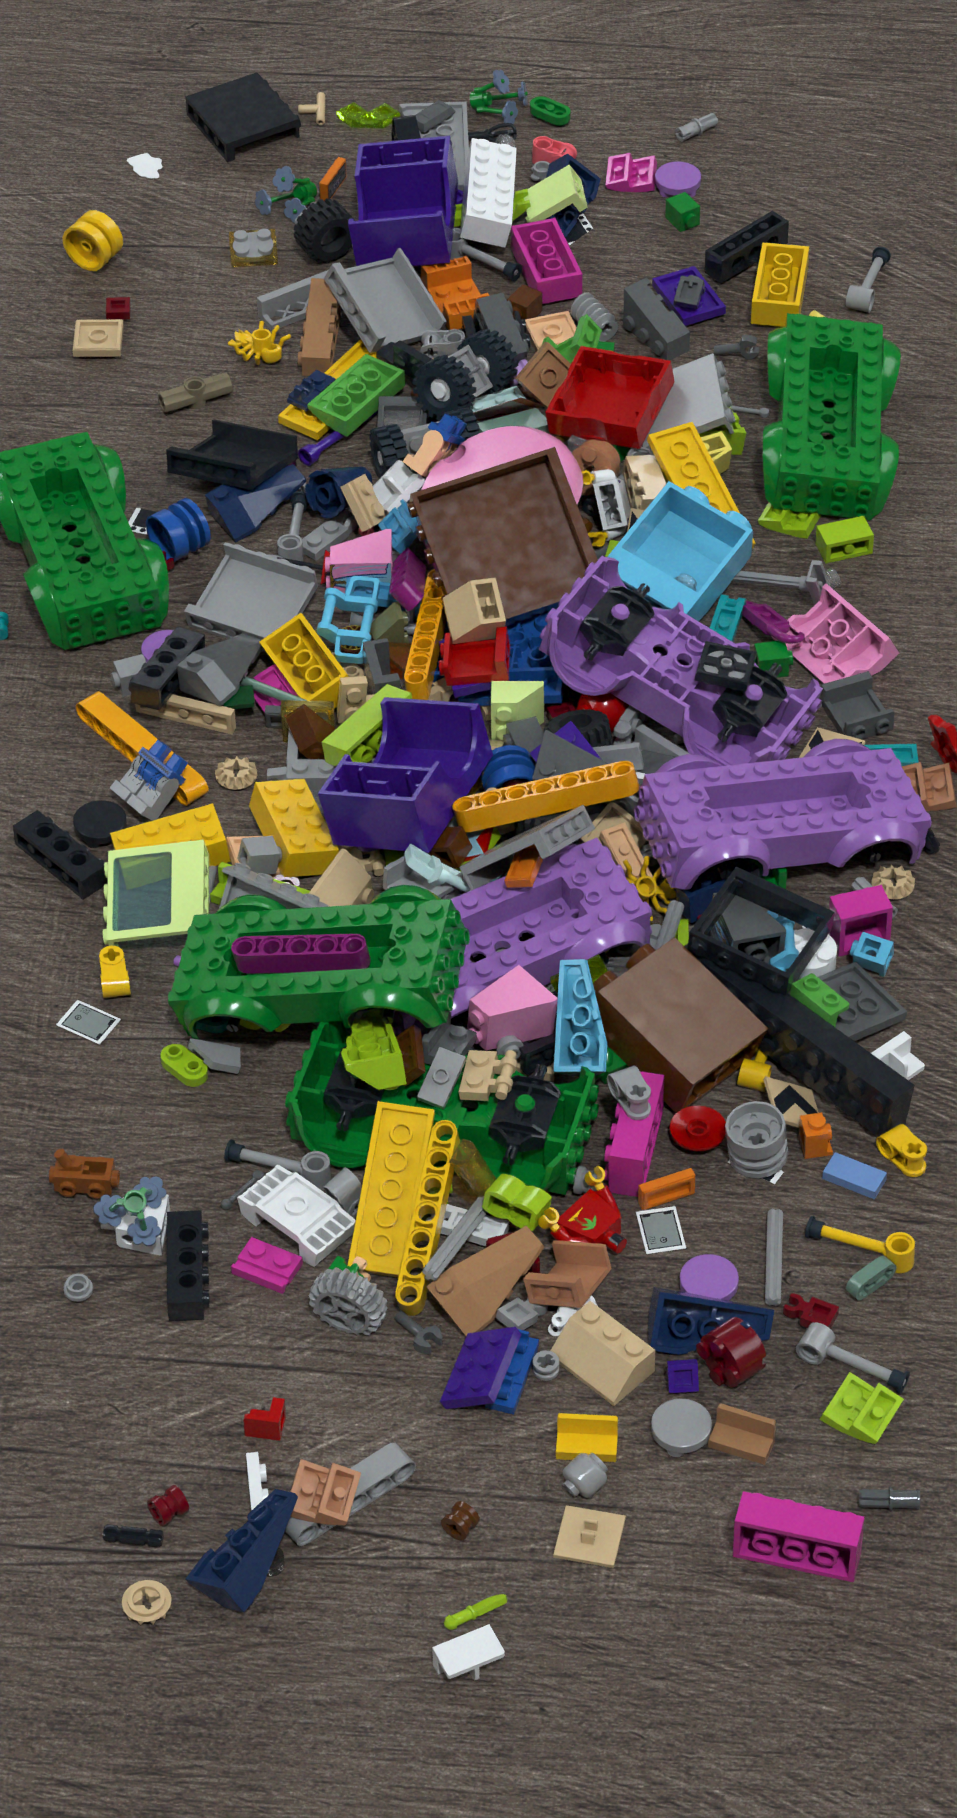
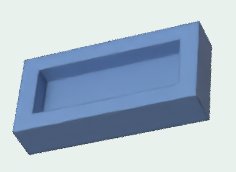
M835 1152L823 1171L822 1179L875 1199L887 1180V1172Z

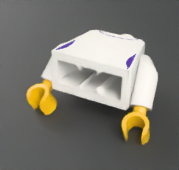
M609 469L591 472L585 470L581 471L583 486L593 484L603 527L602 532H589L588 536L589 538L593 537V547H602L605 541H609L626 532L631 509L624 480L618 479L615 473Z

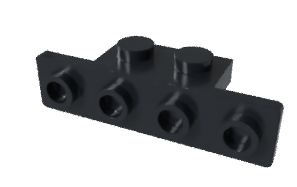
M400 340L396 343L390 342L376 352L377 358L404 370L405 374L413 379L416 378L414 374L419 370V367L432 360V358Z

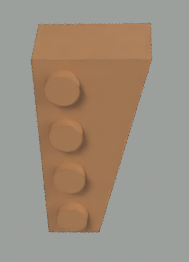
M311 278L308 306L306 307V321L303 324L304 336H301V351L298 352V366H302V376H310L315 370L325 373L334 362L341 321V306L322 278Z

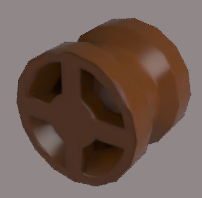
M458 1501L451 1508L452 1513L446 1514L441 1520V1525L447 1534L456 1540L462 1541L469 1535V1529L475 1528L480 1522V1517L470 1505Z

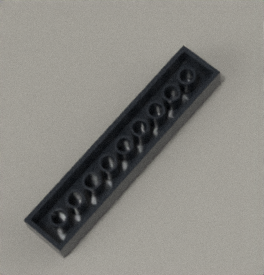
M689 951L769 1028L759 1046L765 1055L772 1058L784 1069L798 1077L806 1085L813 1088L878 1137L899 1124H906L915 1087L913 1083L790 994L785 996L777 991H772L762 984L746 979L730 969L723 968L717 963Z

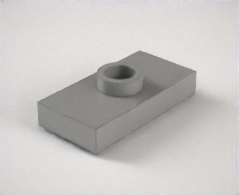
M439 1047L417 1095V1100L444 1110L466 1062V1057Z

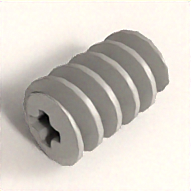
M583 293L574 300L571 307L572 317L579 322L580 317L588 314L602 329L599 341L605 342L615 335L619 326L615 322L614 315L604 308L603 304L599 303L591 293Z

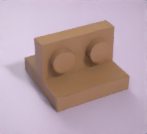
M544 342L515 377V380L522 385L520 391L525 397L535 398L547 409L557 389L565 381L571 364L549 342Z

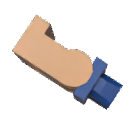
M444 414L439 423H430L428 428L431 431L424 435L423 444L415 455L407 454L402 462L419 475L427 477L439 460L450 456L457 449L458 445L464 442L465 438L461 436V433L467 424L457 416Z

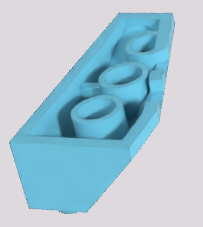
M585 959L560 960L554 1072L568 1076H580L581 1066L587 1067L592 1073H595V1076L605 1073L607 1040L588 961Z

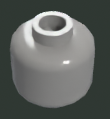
M580 1453L564 1467L563 1476L566 1481L563 1483V1486L574 1497L579 1494L584 1498H590L607 1482L606 1472L608 1468L594 1453L589 1455Z

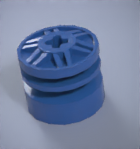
M181 499L177 503L168 506L167 510L162 509L146 519V531L149 540L157 543L161 550L166 552L167 560L174 558L175 562L187 556L189 551L194 552L210 543L211 534L208 522L203 512L191 499Z
M506 745L492 750L493 756L480 774L485 791L492 787L500 789L505 781L516 778L527 779L528 782L533 781L535 766L532 756L525 748Z

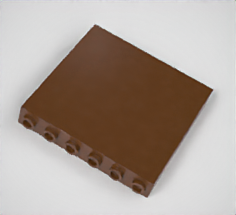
M555 447L411 493L410 503H407L411 518L415 517L418 526L415 527L417 536L420 541L424 540L427 547L424 550L428 564H433L435 573H433L435 585L437 588H442L444 596H441V600L469 581L496 578L506 619L505 626L550 612L552 608L557 609L562 596L566 592L568 594L571 593L572 586L577 578H583L589 564L598 561Z

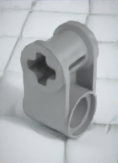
M458 329L427 330L421 337L423 345L420 348V352L430 358L441 357L442 355L450 356L458 351V346L465 340V334Z
M631 1066L607 1075L609 1090L626 1112V1115L634 1120L647 1118L651 1113V1106L648 1102L651 1096V1089L643 1079L639 1069L636 1066Z
M344 1167L323 1188L331 1198L339 1203L344 1211L356 1219L362 1184L348 1168Z

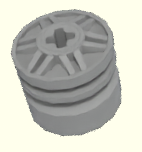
M759 1101L743 1103L733 1109L728 1115L725 1124L728 1156L731 1166L738 1173L751 1178L768 1177L780 1171L786 1164L788 1157L786 1123L780 1110L767 1102Z

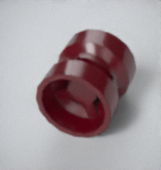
M176 1485L167 1488L164 1495H155L147 1501L151 1515L160 1526L170 1523L175 1515L182 1516L190 1510L185 1495Z

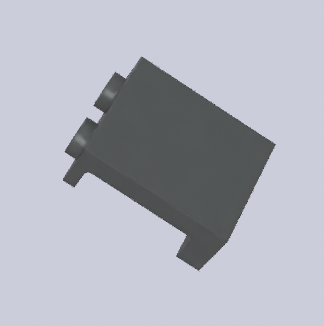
M388 639L363 642L364 674L368 682V694H376L386 684L400 689L398 673L390 674Z
M869 671L821 684V688H823L820 696L822 707L840 734L864 739L892 731L894 728L895 713L892 709L885 710L872 690L873 677Z

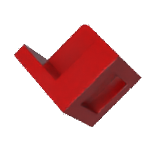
M273 1397L270 1411L251 1409L249 1414H245L243 1419L245 1436L280 1441L286 1420L285 1399Z

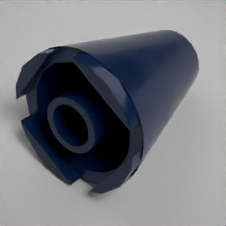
M362 466L316 470L309 475V483L305 485L306 498L310 507L314 511L318 510L323 514L321 515L323 518L338 516L349 507L340 487L366 474L372 484L370 472Z

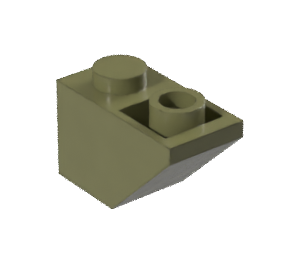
M398 602L392 603L372 622L370 630L372 640L388 639L390 658L405 656V645H409L407 630H404V627L408 626L407 613L401 610Z

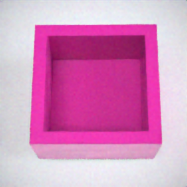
M882 885L830 896L829 910L835 913L832 930L829 935L837 945L838 957L850 954L854 940L859 941L862 932L890 941L893 906Z

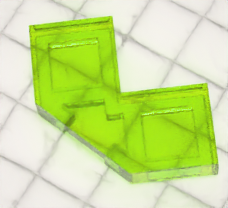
M353 102L337 111V118L351 128H385L392 124V118L400 117V112L386 103L368 112Z

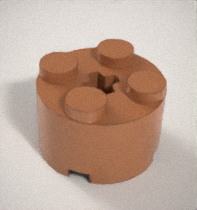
M596 439L588 440L572 452L581 471L587 470L591 472L609 469L618 477L621 463L620 456L610 443ZM592 483L583 486L582 495L595 494Z

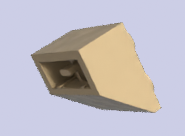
M496 578L469 581L443 597L442 601L451 633L452 644L496 639V627H505L506 625Z

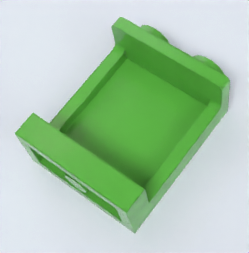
M586 314L579 318L573 337L558 345L549 337H546L543 343L549 342L571 364L580 346L597 348L602 329Z
M813 973L792 983L790 995L834 1027H836L838 1015L849 1009V1002Z

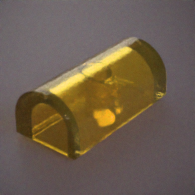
M463 1139L449 1163L469 1194L483 1197L485 1191L493 1184L496 1178L474 1143Z

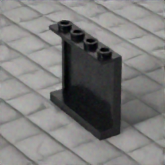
M258 72L185 96L187 116L227 162L235 160L236 147L286 130H290L296 138L300 137L299 128L301 127V121L299 116L290 110L289 105L281 100L277 91H274L269 86L268 81L263 79Z
M215 419L212 420L213 435L190 450L173 446L166 449L168 473L252 490L298 459L296 435Z

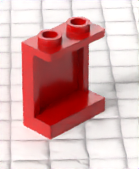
M507 626L496 627V639L452 644L451 633H445L444 643H440V653L443 660H439L440 676H445L447 686L509 681L511 646Z

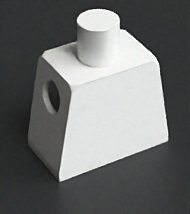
M169 1195L161 1198L162 1203L158 1208H151L147 1205L143 1212L144 1218L148 1216L155 1217L158 1221L157 1226L161 1229V1234L156 1237L154 1245L145 1246L143 1243L135 1245L133 1238L128 1235L127 1229L129 1225L135 1224L137 1216H131L126 1213L125 1216L121 1217L120 1225L112 1227L108 1223L101 1224V1229L115 1230L116 1241L119 1247L162 1256L167 1232V1212H170Z

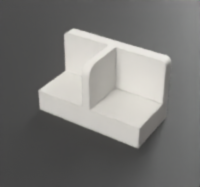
M397 460L373 485V491L379 503L383 506L385 515L394 507L398 508L401 505L400 501L402 499L407 502L410 499V494L417 492L422 487L425 479L419 474L412 473L401 460Z
M904 1031L871 1053L907 1080H910L924 1070V1063L910 1053L912 1037Z
M490 1624L432 1647L433 1666L438 1674L444 1672L448 1679L469 1672L474 1681L480 1678L479 1667L505 1656V1651Z

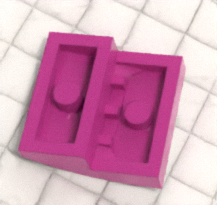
M631 153L608 157L606 188L620 192L654 191L657 169L655 155L634 160Z

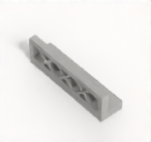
M328 270L257 297L258 317L264 321L271 331L276 325L282 328L305 319L311 278L324 279ZM295 308L303 309L302 311H299V312H293V311H291V310H293V309H295ZM275 316L282 317L274 322L271 320Z

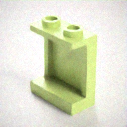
M570 165L528 188V196L524 198V201L530 200L531 207L526 209L528 215L526 216L527 223L545 220L572 203L579 212L588 208L582 180Z

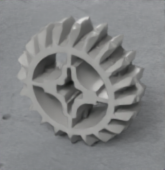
M337 1267L333 1270L326 1269L324 1273H320L319 1277H316L310 1289L309 1304L314 1307L313 1312L320 1315V1320L326 1321L329 1327L333 1326L340 1331L354 1333L357 1336L361 1333L370 1335L372 1331L376 1332L377 1328L381 1326L388 1309L386 1306L387 1300L383 1297L384 1292L376 1289L377 1284L370 1283L368 1277L363 1278L359 1276L358 1272L351 1273L347 1268L343 1271Z

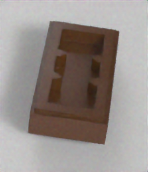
M414 1024L396 1037L403 1058L407 1083L404 1086H407L426 1072L421 1028Z

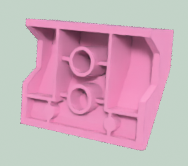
M828 584L822 586L820 601L805 615H792L787 620L789 621L790 629L786 634L797 636L799 632H803L805 635V639L802 642L786 643L787 650H791L793 657L823 684L867 671L872 676L883 670L899 654L887 635Z

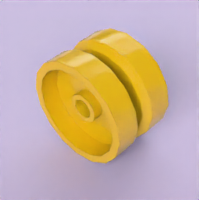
M89 210L64 232L62 237L63 246L68 256L74 263L88 271L101 269L123 246V236L119 227L105 213L97 210Z

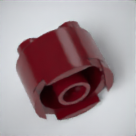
M737 1317L730 1318L701 1338V1342L696 1345L697 1353L705 1360L711 1370L710 1377L718 1386L725 1384L729 1387H736L766 1366V1363L762 1364V1359L766 1357V1351L761 1339L751 1327L745 1329L740 1324L743 1320Z

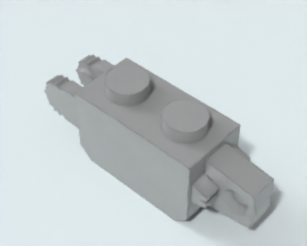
M287 759V767L267 769V781L305 779L314 799L319 800L318 792L336 766L326 763L325 759Z

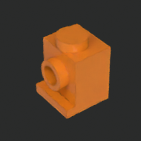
M822 1112L800 1115L798 1138L804 1159L833 1155L830 1140H832L830 1123H826Z

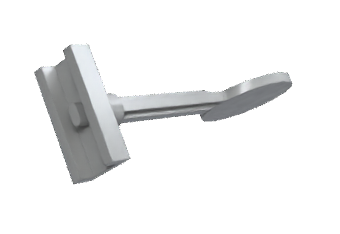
M812 560L807 576L793 577L739 571L732 580L735 582L798 588L800 591H808L814 605L820 601L822 586L825 584L830 586L823 563L817 560Z

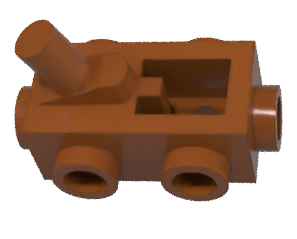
M58 1149L54 1153L56 1163L55 1166H50L49 1183H54V1191L59 1192L61 1195L71 1197L75 1193H87L90 1197L99 1199L103 1195H111L113 1187H119L120 1171L115 1170L114 1158L67 1155L64 1149Z

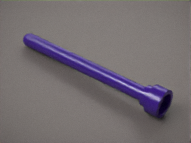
M378 410L373 415H371L367 420L378 414ZM334 431L315 445H305L298 451L299 459L306 466H311L319 460L322 451L343 438L344 435Z

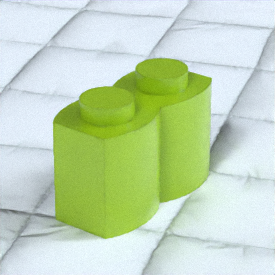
M501 1174L485 1191L482 1208L497 1218L508 1219L519 1228L527 1226L533 1231L539 1225L538 1219L545 1215L544 1211L550 1208L552 1197L541 1188L526 1186L520 1179L512 1175Z

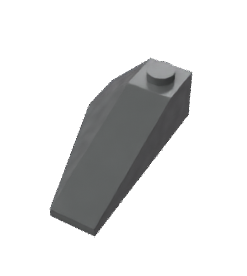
M242 633L192 652L177 665L180 691L222 706L239 690L241 679L247 676L249 665L255 662L263 648L259 643L261 639Z

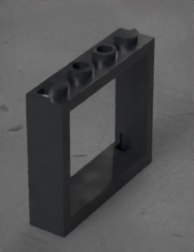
M736 867L690 930L687 950L786 996L791 989L792 983L797 981L832 930L835 912ZM735 895L815 931L787 972L708 936V933Z

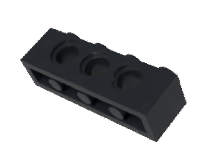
M771 211L705 250V273L719 283H723L759 261L762 242L788 244L789 221Z
M176 627L165 638L164 643L159 649L154 651L153 656L148 662L142 665L137 675L131 678L128 687L131 692V703L159 711L180 686L177 665L192 652L205 648V634Z
M36 810L13 825L15 845L81 899L84 900L104 887V884H108L104 871L105 862L90 853L84 844H79L75 841L68 831H63L50 817H46Z
M202 1210L167 1212V1308L169 1322L204 1320V1308H210L209 1290H204V1285H209V1267H204V1262H209L208 1244H203V1239H209L208 1222L202 1221Z

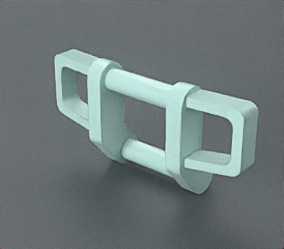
M409 844L404 852L406 864L425 877L429 884L436 887L446 882L462 891H471L463 878L457 876V874L462 872L441 863L439 858L431 856L416 846Z

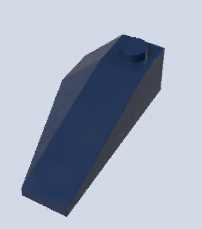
M568 153L550 163L546 178L570 165L582 180L587 206L595 199L601 178ZM572 203L547 219L556 218L566 238L577 223L579 215L583 214L586 209L579 212Z
M292 464L286 466L252 490L223 484L205 494L211 516L236 543L257 531L262 526L261 521L268 515L272 516L277 511L276 507L283 500H288L306 482V478Z
M273 1490L248 1513V1521L236 1531L232 1528L225 1535L228 1539L215 1552L210 1548L201 1557L185 1580L224 1608L245 1612L263 1587L298 1496L288 1491Z

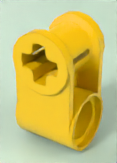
M112 945L103 948L99 954L103 999L131 995L123 950L118 946Z
M899 1124L876 1138V1145L880 1153L897 1166L903 1174L909 1177H918L925 1173L926 1162L924 1157L927 1154V1146L907 1126Z

